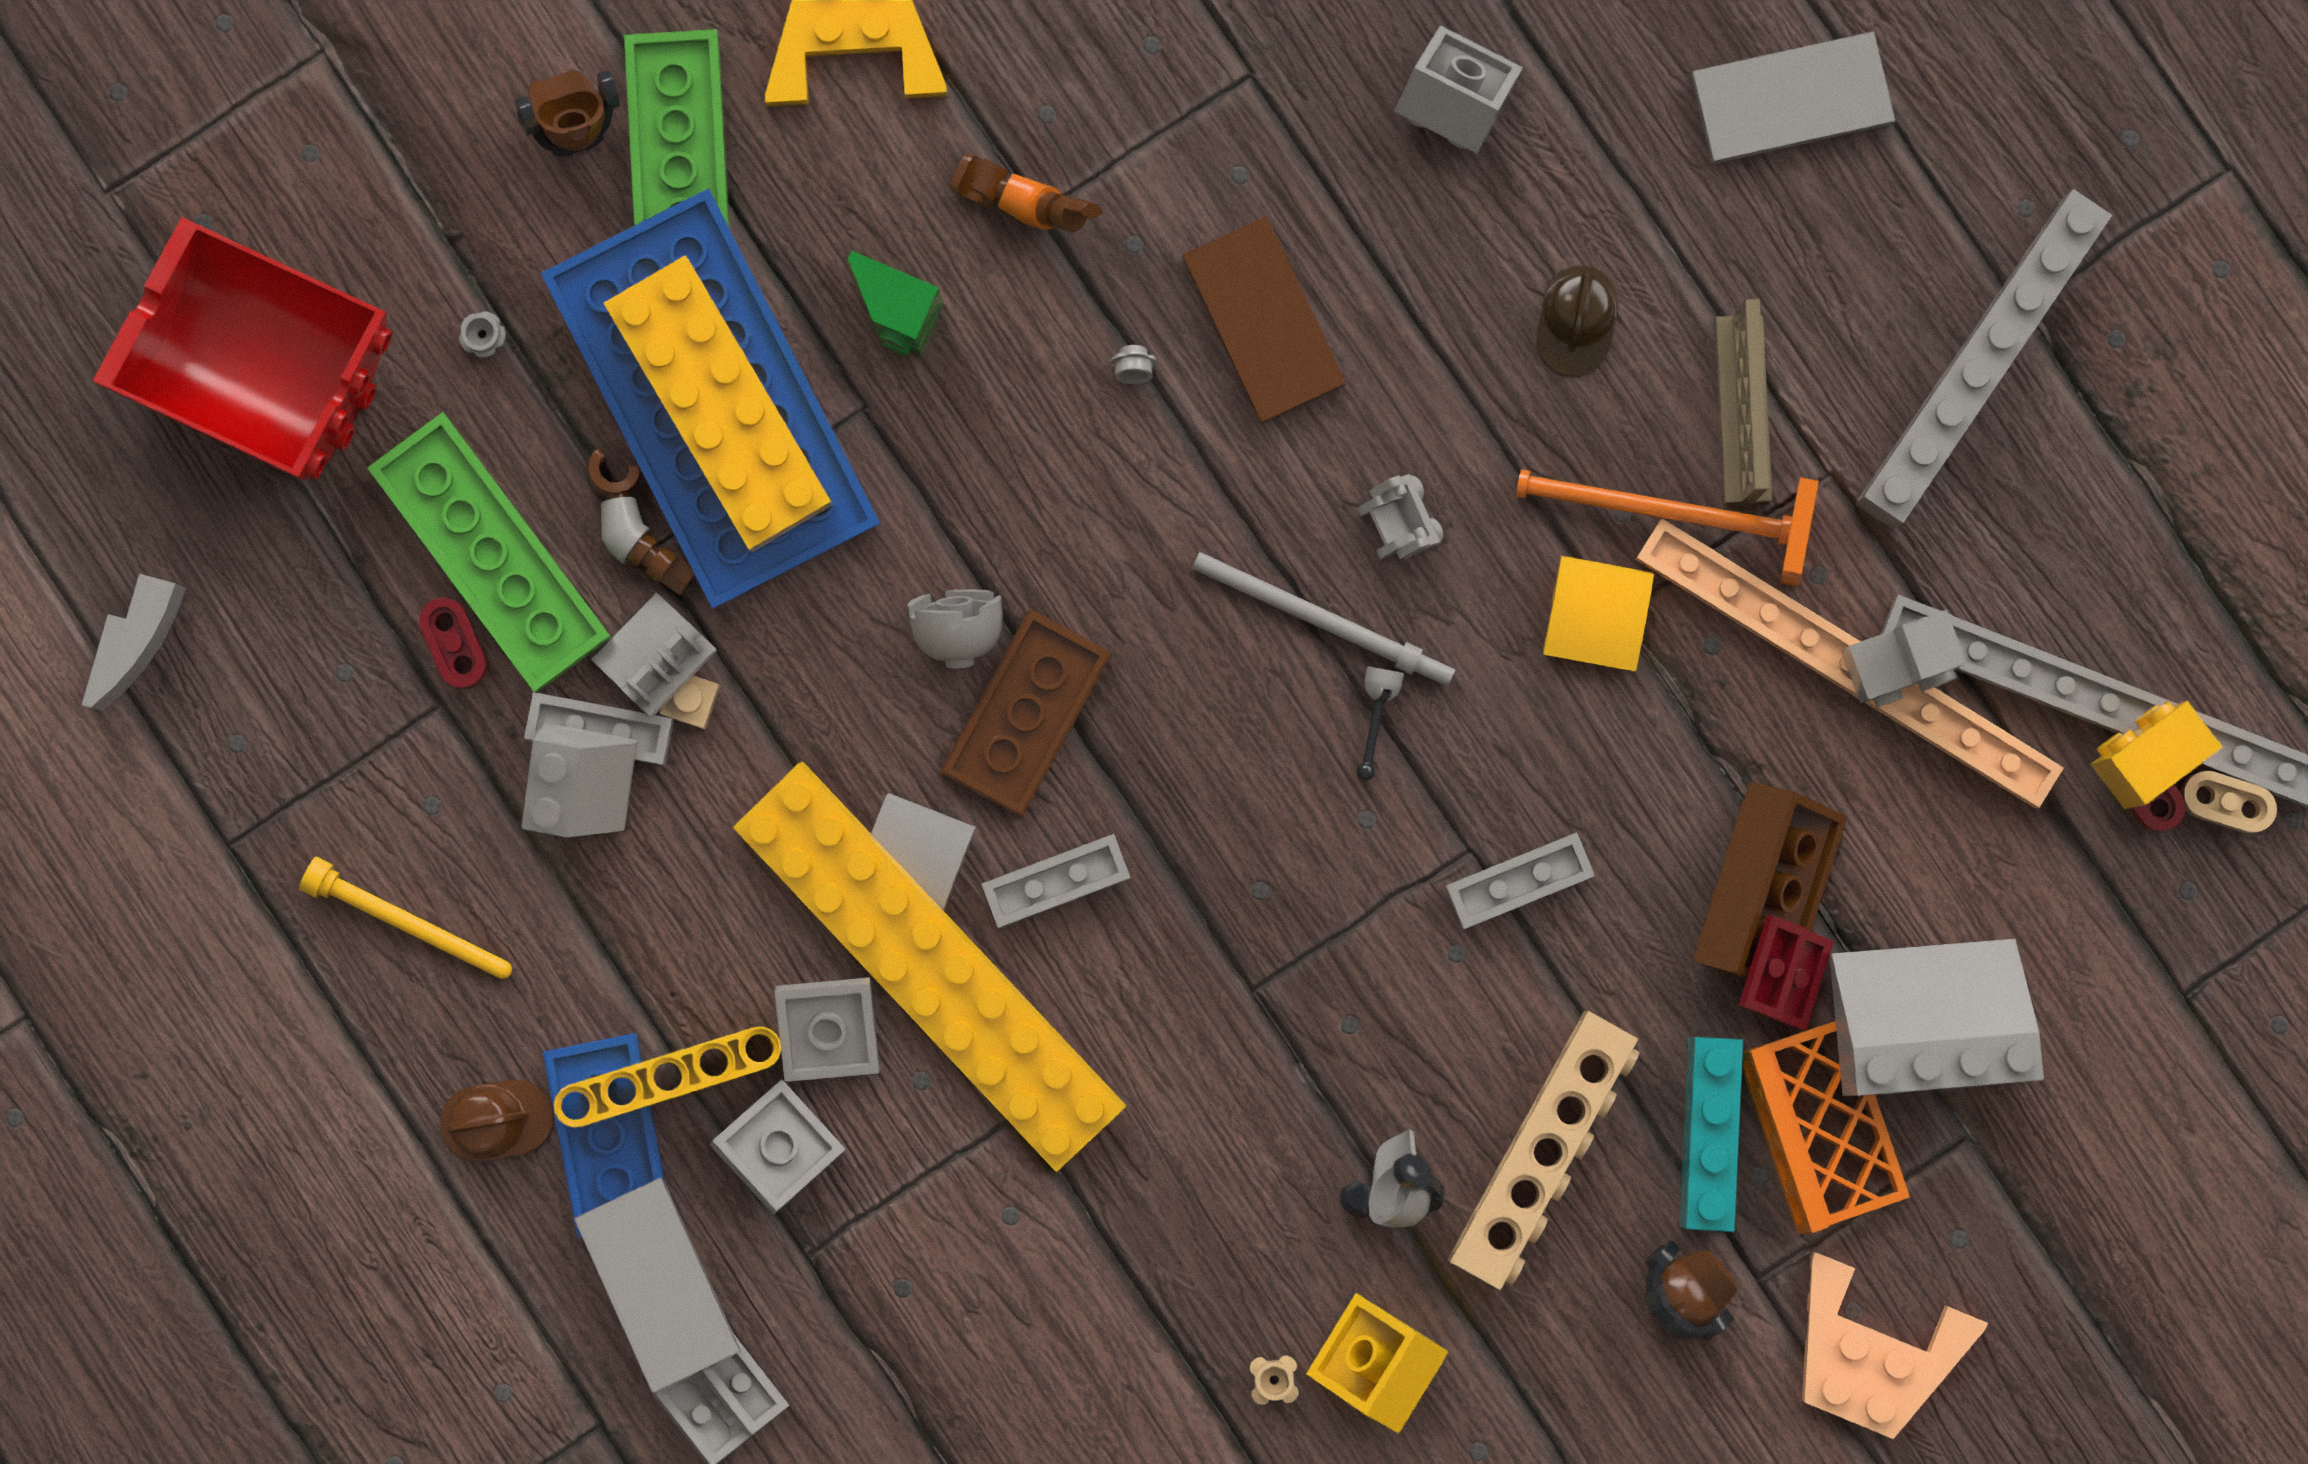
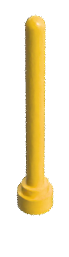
M317 856L311 861L303 875L299 890L314 898H318L320 895L328 898L330 895L499 979L508 978L512 973V966L508 961L340 879V873L333 870L334 865Z

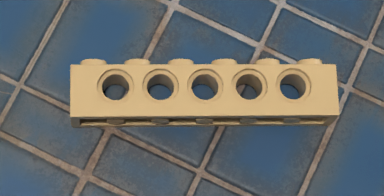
M1590 1011L1582 1013L1447 1259L1449 1262L1501 1290L1505 1282L1513 1285L1525 1263V1260L1519 1257L1528 1240L1536 1243L1547 1224L1548 1218L1542 1215L1551 1198L1558 1202L1571 1180V1176L1565 1174L1573 1157L1579 1160L1583 1158L1594 1138V1135L1588 1132L1596 1115L1602 1118L1606 1116L1617 1096V1093L1611 1090L1619 1073L1626 1077L1633 1068L1640 1053L1633 1049L1638 1038ZM1589 1055L1599 1057L1604 1064L1602 1078L1594 1083L1586 1081L1580 1073L1581 1062ZM1569 1096L1577 1099L1582 1108L1580 1118L1573 1124L1563 1123L1557 1115L1559 1102ZM1545 1138L1555 1141L1559 1148L1557 1160L1548 1166L1539 1164L1534 1156L1536 1144ZM1521 1180L1530 1181L1536 1189V1198L1527 1207L1516 1206L1511 1198L1513 1186ZM1498 1222L1508 1223L1513 1230L1512 1242L1503 1249L1493 1248L1488 1240L1489 1229Z

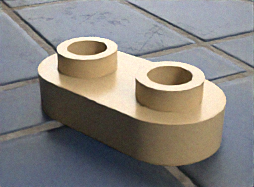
M2202 771L2189 776L2184 781L2180 790L2185 802V810L2190 815L2243 833H2256L2267 829L2273 823L2277 814L2276 801L2267 789L2213 771ZM2200 787H2205L2210 792L2211 797L2207 804H2202L2197 799L2196 793ZM2246 801L2251 802L2255 806V815L2251 819L2246 818L2242 813V805Z

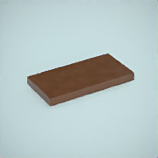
M1267 216L1182 254L1185 265L1261 424L1346 386V381Z
M1029 608L944 763L940 774L1023 818L1111 658L1112 652Z

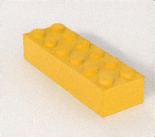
M686 255L604 302L606 309L751 552L763 547L833 505Z

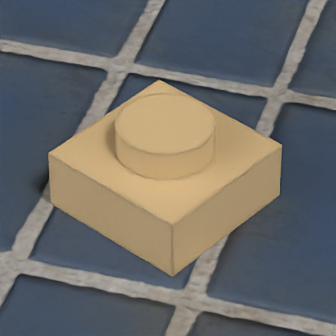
M692 676L660 709L659 714L706 730L720 685Z

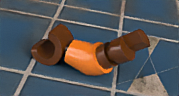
M965 154L961 158L950 183L952 192L960 197L988 208L993 206L995 199H998V208L1022 223L1042 230H1049L1054 227L1068 232H1077L1083 227L1086 219L1091 220L1103 214L1098 204L1062 195L1058 188L1016 174H1012L1010 179H1007L1006 176L1009 170L986 158L983 160L971 154Z

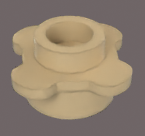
M1284 1355L1279 1360L1267 1361L1263 1357H1257L1251 1362L1250 1371L1255 1378V1388L1252 1390L1251 1395L1256 1403L1264 1405L1269 1400L1281 1399L1285 1403H1291L1297 1398L1299 1391L1294 1385L1293 1373L1297 1368V1364L1292 1357ZM1273 1375L1279 1378V1382L1275 1385L1269 1381Z

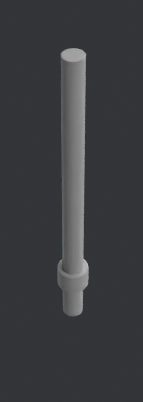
M1199 552L1194 562L1193 570L1396 663L1395 668L1410 675L1415 671L1448 687L1455 672V669L1423 655V649L1406 642L1403 646L1206 554Z

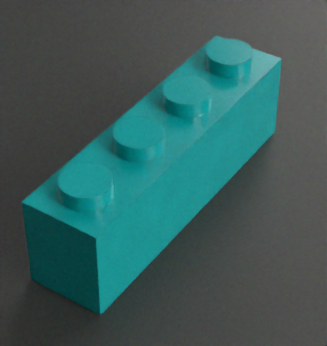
M1688 1037L1679 1227L1685 1229L1734 1232L1743 1040Z

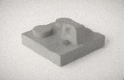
M870 978L780 985L775 987L785 1082L879 1073L880 1065Z
M782 1079L710 1143V1146L773 1215L845 1151L843 1145Z

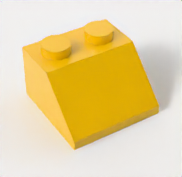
M1355 1293L1306 1374L1365 1415L1400 1433L1449 1351Z

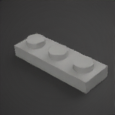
M533 692L524 739L533 741L544 723L638 740L635 760L665 766L674 719L657 715L650 718L646 713Z
M1576 832L1448 884L1445 888L1462 930L1592 878L1595 875Z
M1112 834L992 879L981 885L999 929L1129 880L1131 877L1115 835Z

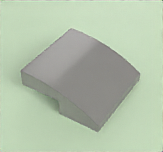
M888 793L871 835L944 911L976 827Z
M736 1336V1341L741 1349L740 1353L658 1392L651 1393L706 1464L718 1463L789 1406Z

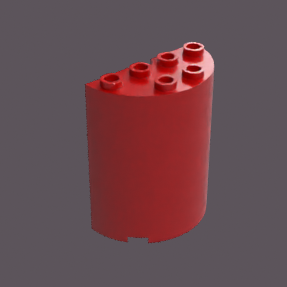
M181 217L144 285V293L139 305L134 311L129 312L92 381L103 388L305 481L311 478L317 479L337 448L344 451L349 446L356 426L352 424L360 408L366 410L370 406L376 394L377 385L372 383L380 357L386 352L391 342L393 331L387 328V314L385 311Z

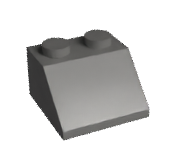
M1440 26L1414 67L1394 112L1406 117L1415 126L1426 127L1447 138L1454 146L1469 149L1477 154L1523 67Z
M544 723L533 739L521 829L563 837L624 831L638 740Z

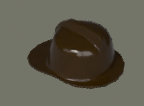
M1572 266L1560 271L1549 282L1544 294L1537 330V347L1543 361L1553 371L1565 376H1582L1595 370L1605 360L1611 346L1617 316L1618 294L1612 281L1604 273L1589 266Z

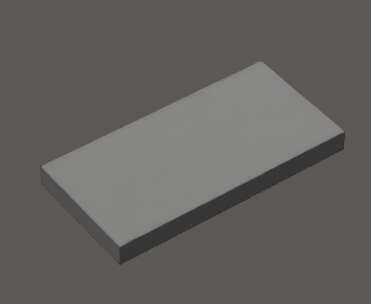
M1874 31L1696 70L1691 74L1712 164L1888 126L1895 122Z
M663 1178L656 1179L574 1218L652 1393L658 1392L741 1352Z

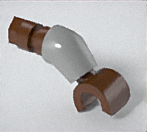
M601 447L596 449L589 460L588 475L592 489L598 496L606 499L601 503V539L604 545L621 563L624 564L628 561L637 568L643 565L647 568L645 572L647 576L658 584L662 582L680 596L691 583L695 574L687 562L667 547H664L662 550L656 547L658 541L648 534L650 528L643 524L637 501L629 496L635 491L639 483V465L629 466V473L623 481L609 482L600 474L601 468L607 462L606 455Z

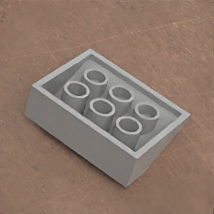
M2016 939L1829 954L1843 1096L2044 1080L2039 1029Z

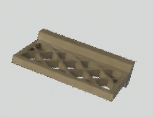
M1748 299L1742 303L1733 316L1716 317L1714 319L1723 505L1770 503L1772 501L1763 315L1760 314V299Z

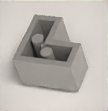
M1947 609L1901 625L1893 631L1858 642L1841 650L1860 703L1874 699L1876 708L1902 699L1901 689L1918 684L1921 692L1948 683V681L1957 678L1954 670L1967 664Z

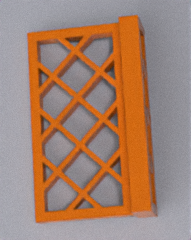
M1836 1021L1742 1052V1072L1797 1234L1814 1233L1828 1228L1829 1225L1910 1198L1875 1094L1860 1095L1854 1109L1832 1098L1841 1079L1840 1062L1837 1064L1818 1054L1817 1051L1824 1036L1836 1031ZM1813 1039L1810 1048L1799 1044ZM1790 1047L1805 1055L1796 1078L1780 1070L1775 1055L1776 1051ZM1813 1060L1835 1071L1825 1093L1803 1083ZM1785 1082L1792 1085L1789 1093L1787 1091ZM1799 1090L1821 1101L1811 1124L1796 1117L1793 1103ZM1829 1105L1850 1116L1840 1139L1818 1128ZM1864 1106L1868 1116L1861 1113ZM1858 1120L1872 1127L1876 1138L1869 1154L1848 1144ZM1800 1127L1807 1130L1804 1138ZM1815 1135L1836 1145L1826 1169L1813 1163L1808 1153ZM1844 1150L1865 1161L1855 1184L1834 1174ZM1879 1152L1881 1153L1883 1162L1877 1159ZM1873 1165L1888 1173L1894 1192L1878 1197L1863 1189ZM1816 1173L1822 1175L1820 1183L1818 1182ZM1830 1180L1852 1191L1844 1209L1831 1214L1828 1212L1823 1197ZM1859 1196L1868 1199L1866 1202L1855 1205Z

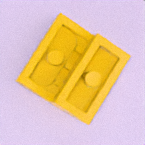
M1561 556L1552 597V608L1543 647V655L1636 672L1654 573Z

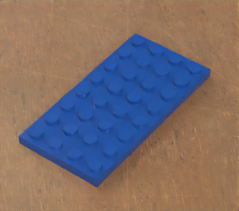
M709 188L540 273L712 609L880 525L865 492ZM685 255L833 504L831 507L754 552L747 548L604 305V302Z

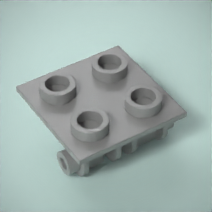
M656 593L591 660L652 718L716 653L717 649Z

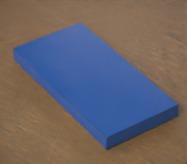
M637 1033L543 1051L573 1217L576 1218L656 1179L663 1178L666 1184L651 1105L576 1128L566 1126L560 1122L554 1110L556 1096L566 1086L643 1062ZM625 1078L613 1080L608 1087L610 1100L620 1106L631 1103L636 1094L633 1083ZM573 1092L565 1096L561 1108L567 1118L580 1120L588 1114L590 1104L585 1095ZM575 1222L577 1238H582V1235Z

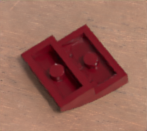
M1767 914L1739 1006L1782 1024L1806 1031L1834 940L1810 932L1805 927Z

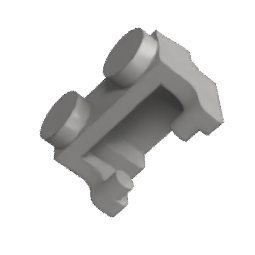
M1407 474L1400 477L1398 475L1386 480L1370 490L1373 499L1357 508L1361 517L1371 514L1385 546L1376 551L1380 560L1398 554L1400 559H1406L1440 544L1443 539L1441 525L1437 520L1429 518L1422 502L1424 496L1423 485L1416 476Z

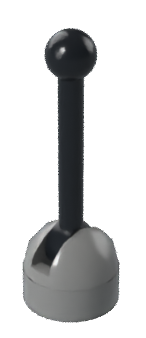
M1367 666L1364 680L1365 690L1375 702L1363 763L1359 764L1356 770L1357 776L1361 780L1368 781L1375 775V768L1372 762L1383 705L1398 695L1402 687L1404 673Z

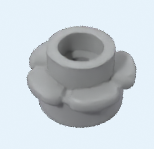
M481 312L467 316L461 323V334L459 336L460 344L464 350L469 353L474 352L477 357L484 358L493 355L496 352V348L503 345L506 337L505 329L499 325V318L490 312ZM481 330H484L487 333L486 337L483 339H480L478 337V333Z
M1128 345L1122 347L1119 353L1111 358L1112 368L1115 370L1117 381L1126 384H1140L1152 379V367L1156 366L1157 360L1155 356L1147 354L1145 347Z

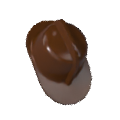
M505 1080L470 1086L457 1091L446 1102L442 1111L440 1130L445 1144L455 1155L468 1161H487L522 1155L535 1150L547 1139L553 1127L554 1111L549 1097L539 1086L525 1080Z

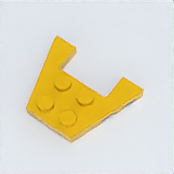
M792 0L765 93V103L767 106L809 104L807 56L902 51L906 99L947 96V87L912 0Z

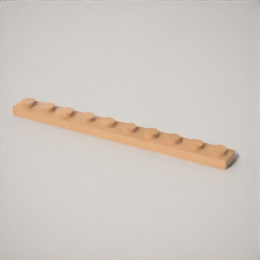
M1661 518L1635 559L1636 561L1858 698L1841 650L1861 641ZM1918 684L1901 689L1902 699L1877 708L1874 699L1865 702L2035 809L2040 808L2064 768L1935 687L1921 692Z

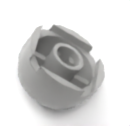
M963 589L945 591L946 598L939 599L936 602H931V594L912 599L907 604L912 637L922 652L933 659L945 660L946 667H970L974 665V658L986 654L997 643L1003 623L1002 598L1000 595L994 598V592Z

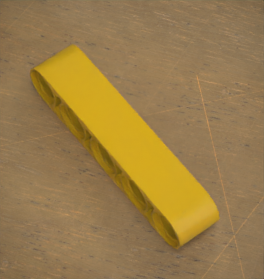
M762 1026L753 1027L566 1086L557 1094L554 1102L555 1114L560 1122L572 1128L583 1127L764 1070L773 1065L779 1058L781 1043L777 1034L771 1029ZM754 1035L766 1037L772 1045L771 1056L764 1062L753 1061L746 1053V1043ZM715 1049L724 1054L727 1065L721 1075L712 1077L702 1071L700 1058L705 1051ZM662 1064H672L681 1073V1082L672 1091L661 1090L654 1082V1072ZM617 1078L628 1079L635 1087V1097L627 1105L620 1106L614 1104L608 1096L609 1084ZM573 1092L585 1095L590 1104L588 1114L580 1120L569 1119L562 1112L561 1104L566 1095Z

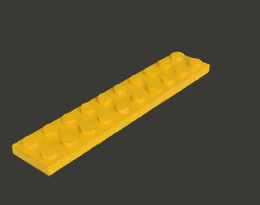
M804 762L798 763L733 827L1056 1172L1127 1106L922 887L874 839L871 833Z

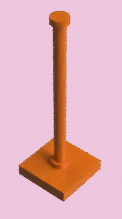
M1522 469L1520 471L1516 497L1526 499L1527 494L1778 538V544L1787 545L1780 583L1799 587L1819 483L1818 480L1800 478L1793 517L1783 515V519L1780 520L1530 476L1531 471Z

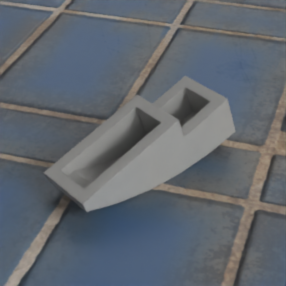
M139 574L126 619L107 615L83 698V706L103 711L121 696L145 670L168 634L178 613L186 588L176 583Z

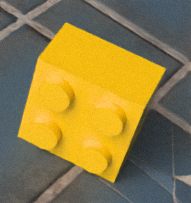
M2167 701L2160 706L2158 704L2139 716L2134 721L2139 728L2134 732L2129 729L2123 734L2117 733L2100 745L2097 751L2101 756L2090 765L2125 810L2146 805L2220 750L2222 746L2188 701L2173 706Z

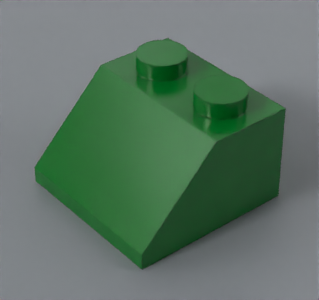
M851 251L848 261L877 335L883 340L882 346L906 357L910 351L921 355L943 306L939 287Z

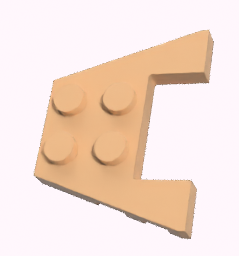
M1812 1251L1809 1264L1811 1272L1810 1290L1807 1300L1808 1326L1807 1340H1805L1802 1401L1894 1439L1985 1331L1988 1323L1944 1306L1927 1351L1913 1347L1838 1316L1837 1313L1855 1268Z

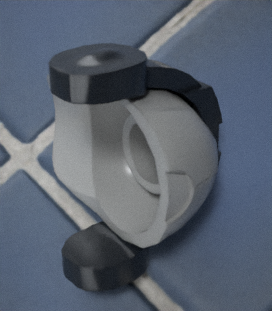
M1408 1129L1387 1140L1379 1147L1374 1165L1372 1187L1361 1182H1352L1341 1189L1340 1203L1350 1215L1358 1218L1370 1216L1372 1221L1378 1225L1402 1228L1413 1226L1429 1213L1435 1210L1438 1211L1444 1203L1445 1186L1441 1185L1440 1181L1431 1174L1429 1164L1423 1158L1416 1155L1414 1132Z

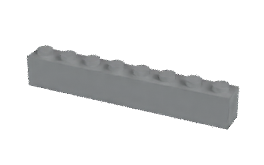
M2074 189L2061 200L1855 503L1857 506L1893 530L1904 523L2108 223L2112 214Z

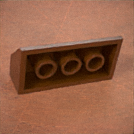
M1749 782L1745 798L1740 805V813L1731 842L1726 849L1725 861L1717 886L1711 897V905L1702 933L1698 938L1697 949L1692 962L1746 981L1767 914L1805 927L1811 932L1847 816L1794 791Z

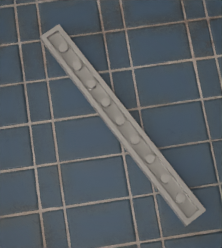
M1897 595L1893 600L1881 634L1941 611ZM1949 615L1967 664L1955 669L1956 671L2104 729L2121 734L2129 729L2134 732L2139 728L2134 722L2139 716L2157 704L2160 706L2169 701ZM2169 701L2172 704V706L2177 704L2172 701ZM2195 711L2222 746L2220 750L2199 766L2267 789L2275 796L2308 808L2307 754Z

